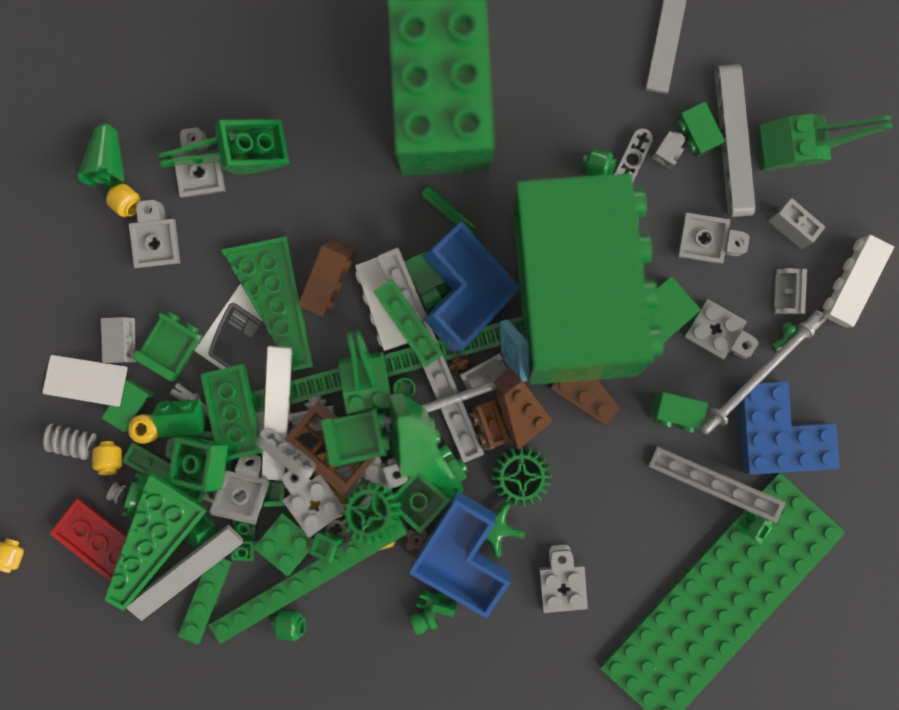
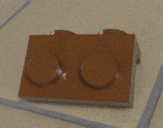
M496 400L469 408V418L472 425L476 428L478 434L476 436L477 442L483 451L491 450L499 445L510 442Z

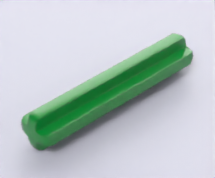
M427 186L422 191L421 196L455 225L462 221L473 234L476 226L432 188Z

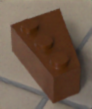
M334 238L322 245L298 306L321 317L327 312H331L336 303L334 297L343 286V278L351 267L352 258L357 249Z
M511 368L493 381L508 438L519 450L553 421L528 387Z
M599 380L551 383L548 387L605 426L609 424L619 409V406Z

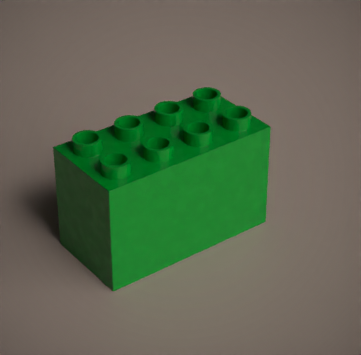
M389 0L396 149L402 176L489 172L494 152L486 0Z
M632 173L517 183L513 218L524 336L529 345V385L636 377L650 363H653L654 355L662 354L663 338L660 326H650L648 317L649 308H656L657 306L656 283L654 279L644 280L643 262H650L652 257L651 239L649 234H639L638 217H645L646 195L644 189H634Z

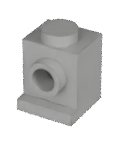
M669 131L655 151L652 159L671 169L677 162L674 159L677 160L684 150L681 146L685 141V137L678 132Z

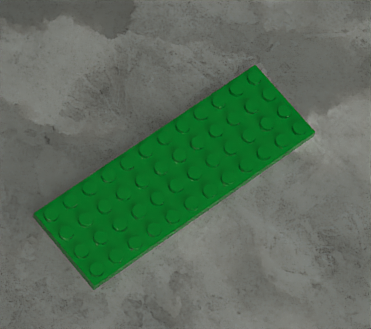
M775 473L760 490L765 494L786 502L777 523H771L773 527L763 544L760 545L746 535L750 523L756 520L758 515L743 509L599 666L603 672L645 710H684L846 533L781 473Z

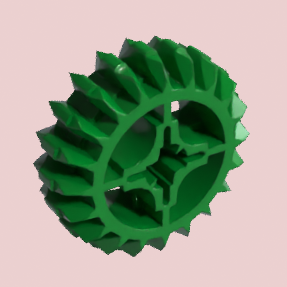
M523 447L518 450L519 453H515V450L510 448L511 456L508 457L507 453L503 452L504 462L499 458L496 460L501 467H493V471L499 472L498 475H492V480H499L493 486L495 489L502 488L498 491V496L506 493L505 502L513 498V506H516L518 500H520L521 506L525 507V500L527 499L530 505H534L532 499L534 496L538 501H541L542 498L538 493L540 491L545 495L548 493L543 486H551V483L545 480V478L552 477L551 473H545L551 467L549 464L542 466L546 458L541 457L538 460L539 451H535L531 455L532 448L530 447L526 449V453H523ZM518 459L516 470L504 474L506 467L512 461ZM524 459L533 461L537 465L539 472L526 470ZM521 465L524 474L529 475L522 484L519 478H515L519 474L518 472L521 471ZM539 479L537 486L532 491L526 493L527 484L530 481ZM504 481L516 482L519 494L510 491L505 486Z
M370 482L368 486L361 484L360 490L354 488V496L346 495L349 503H343L342 505L347 507V510L340 514L347 517L342 524L349 525L346 532L353 533V540L359 539L361 544L368 542L369 545H374L375 541L378 544H382L383 537L386 540L391 539L389 531L392 533L397 532L394 524H401V521L396 519L397 515L401 516L403 514L402 511H397V508L402 504L401 502H394L398 496L394 493L391 494V488L386 487L384 489V484L378 483L376 486L374 482ZM373 495L372 499H369L365 506H359L366 497ZM381 499L386 505L387 514L382 511ZM364 510H372L375 512L376 515H379L380 517H371L369 516V513L365 512ZM357 513L360 514L362 518L361 525L363 527H361L358 522ZM378 521H384L380 529L371 533L372 528H375Z

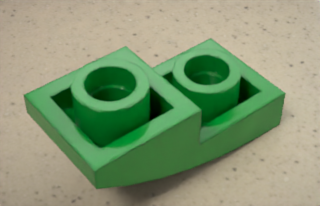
M233 520V530L243 538V543L231 552V560L254 561L257 521L256 524Z

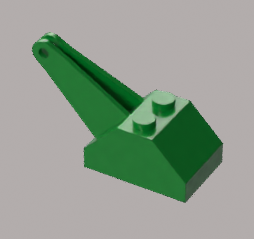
M805 114L789 116L760 124L756 127L761 170L766 171L827 163L831 161L830 148L893 127L892 124H882L830 139L828 132L887 122L891 120V116L827 124L826 116Z
M219 120L214 124L216 137L157 155L159 160H164L159 162V167L221 163L223 170L233 174L258 173L289 164L281 120ZM219 148L218 154L184 157Z
M359 330L356 331L361 356H356L352 332H348L351 357L339 359L347 415L351 416L377 409L379 414L385 413L386 417H390L389 395H391L384 353L369 354Z
M405 394L389 395L392 450L401 478L415 476L419 473L451 497L457 491L462 493L463 487L461 482H459L437 447V443H440L439 430L435 429L434 419L429 417L426 409Z

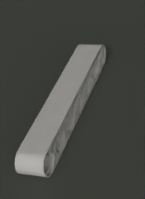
M740 64L716 66L715 84L719 126L725 140L721 147L727 210L730 217L751 216L755 213V198L742 67Z

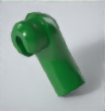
M792 322L783 324V337L771 344L775 353L798 332L796 325H793Z

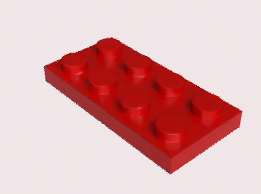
M78 498L50 532L51 536L109 582L111 581L127 534L81 498Z

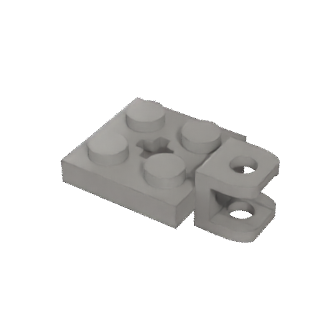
M197 127L183 129L180 133L181 147L207 140L206 134ZM219 148L184 157L218 154ZM221 163L175 166L181 198L225 191ZM199 166H201L202 170H205V174H202L201 178L194 175V171H197Z
M156 200L139 201L136 208L139 223L129 224L134 268L181 264L175 219L166 220L165 209L161 202ZM155 237L157 241H160V245L156 250L149 245Z
M685 213L678 257L723 264L725 255L740 256L747 252L750 236L745 232L729 230L731 221L729 219ZM703 233H706V237L710 238V241L705 242V244H701V241L698 240V236H702Z
M709 299L705 302L684 337L722 360L725 359L728 352L741 359H747L758 345L755 337L742 330L747 323L746 320ZM710 325H720L721 334L716 333L712 335V329L709 328ZM742 343L747 345V350L743 349Z
M249 455L240 457L235 469L236 473L225 470L222 490L217 491L210 510L211 515L256 524L269 486L268 480L261 479L262 462L260 456ZM244 493L245 499L237 502V499L234 497Z
M377 457L345 494V497L347 499L346 495L348 494L354 496V488L360 490L359 482H361L362 477H365L366 480L370 479L376 486L378 483L384 484V489L386 487L400 486L408 480V477L401 478L394 457L381 461L380 457ZM362 461L354 462L352 464L358 467ZM347 464L336 467V472L345 480L354 472ZM373 495L366 497L359 506L366 505Z
M290 470L282 476L283 483L291 493V495L283 499V502L308 537L339 517L341 512H346V508L322 476L318 475L313 479L311 477H299L298 481H294L292 479V474L294 473ZM310 500L320 501L319 511L309 509L311 505Z
M568 544L551 545L549 548L550 567L539 568L543 613L588 609L584 564H574L573 555ZM563 583L566 584V587H569V590L565 593L557 590L561 588Z

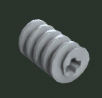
M54 424L47 426L43 438L45 451L56 454L62 453L65 456L71 455L73 458L80 457L82 460H86L91 456L97 442L95 433L89 439V434L86 431L80 437V430L78 429L74 430L71 435L72 430L69 427L63 433V427L60 425L57 426L55 431Z

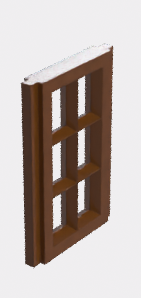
M318 401L285 440L312 459L316 464L314 470L344 496L376 458L364 460L358 467L352 463L347 464L354 471L347 480L335 472L330 464L327 465L319 458L315 452L322 444L326 446L324 435L321 437L309 424L316 416L321 420L338 419V417ZM305 429L319 440L311 450L298 439Z

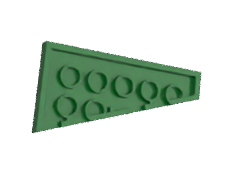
M288 237L222 249L221 251L230 263L232 270L237 275L244 291L276 345L279 347H292L291 371L314 367L302 307L298 306L300 296Z
M150 471L107 589L105 601L124 611L205 514L207 507Z

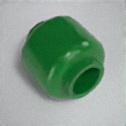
M592 149L589 155H584L582 167L585 168V173L588 177L613 175L616 166V159L613 158V154L600 149Z
M282 610L272 619L271 629L279 640L297 641L305 633L306 619L303 618L300 612Z

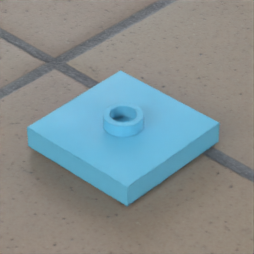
M508 319L501 321V357L522 381L529 380L528 342Z

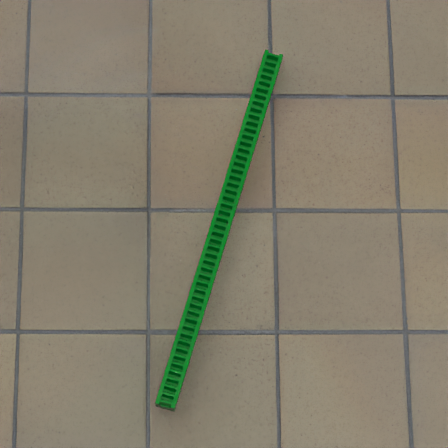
M523 316L510 319L509 322L525 338ZM500 323L485 326L464 349L452 352L441 339L437 340L440 349L444 353L445 361L451 360L456 356L470 355L501 346ZM412 348L384 355L388 377L424 368ZM336 368L290 381L289 405L306 401L308 398L342 391L340 369ZM266 388L251 392L255 413L265 412Z

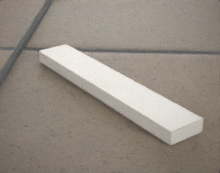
M268 346L264 429L272 430L285 439L288 436L292 347ZM264 451L262 479L283 481L282 476L286 473V467Z

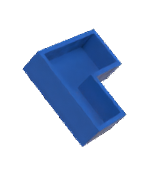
M462 221L451 227L422 256L452 289L423 319L452 352L464 349L521 289Z
M788 382L759 383L737 405L743 473L752 475L840 469L837 424L826 422L791 425ZM736 384V392L745 384Z
M457 491L412 560L409 574L487 618L510 584V571L477 552L495 525L496 513Z

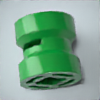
M401 378L395 382L393 391L394 394L403 393L412 398L416 392V385L412 379Z
M432 607L424 609L422 613L415 612L410 614V619L417 636L424 634L427 629L434 630L439 628Z

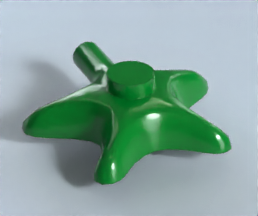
M504 501L494 512L496 513L495 525L485 538L489 542L494 556L498 558L502 553L501 542L504 537L512 536L524 539L525 530L512 528L506 523V515L511 506L510 501Z

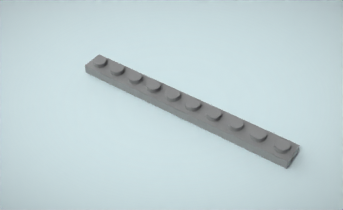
M396 248L377 256L387 282L391 279L394 280L439 346L433 330L423 320L426 317V313L399 249ZM444 356L424 367L437 400L459 393ZM460 401L441 408L463 463L484 455L482 448L477 442L476 433L463 402Z

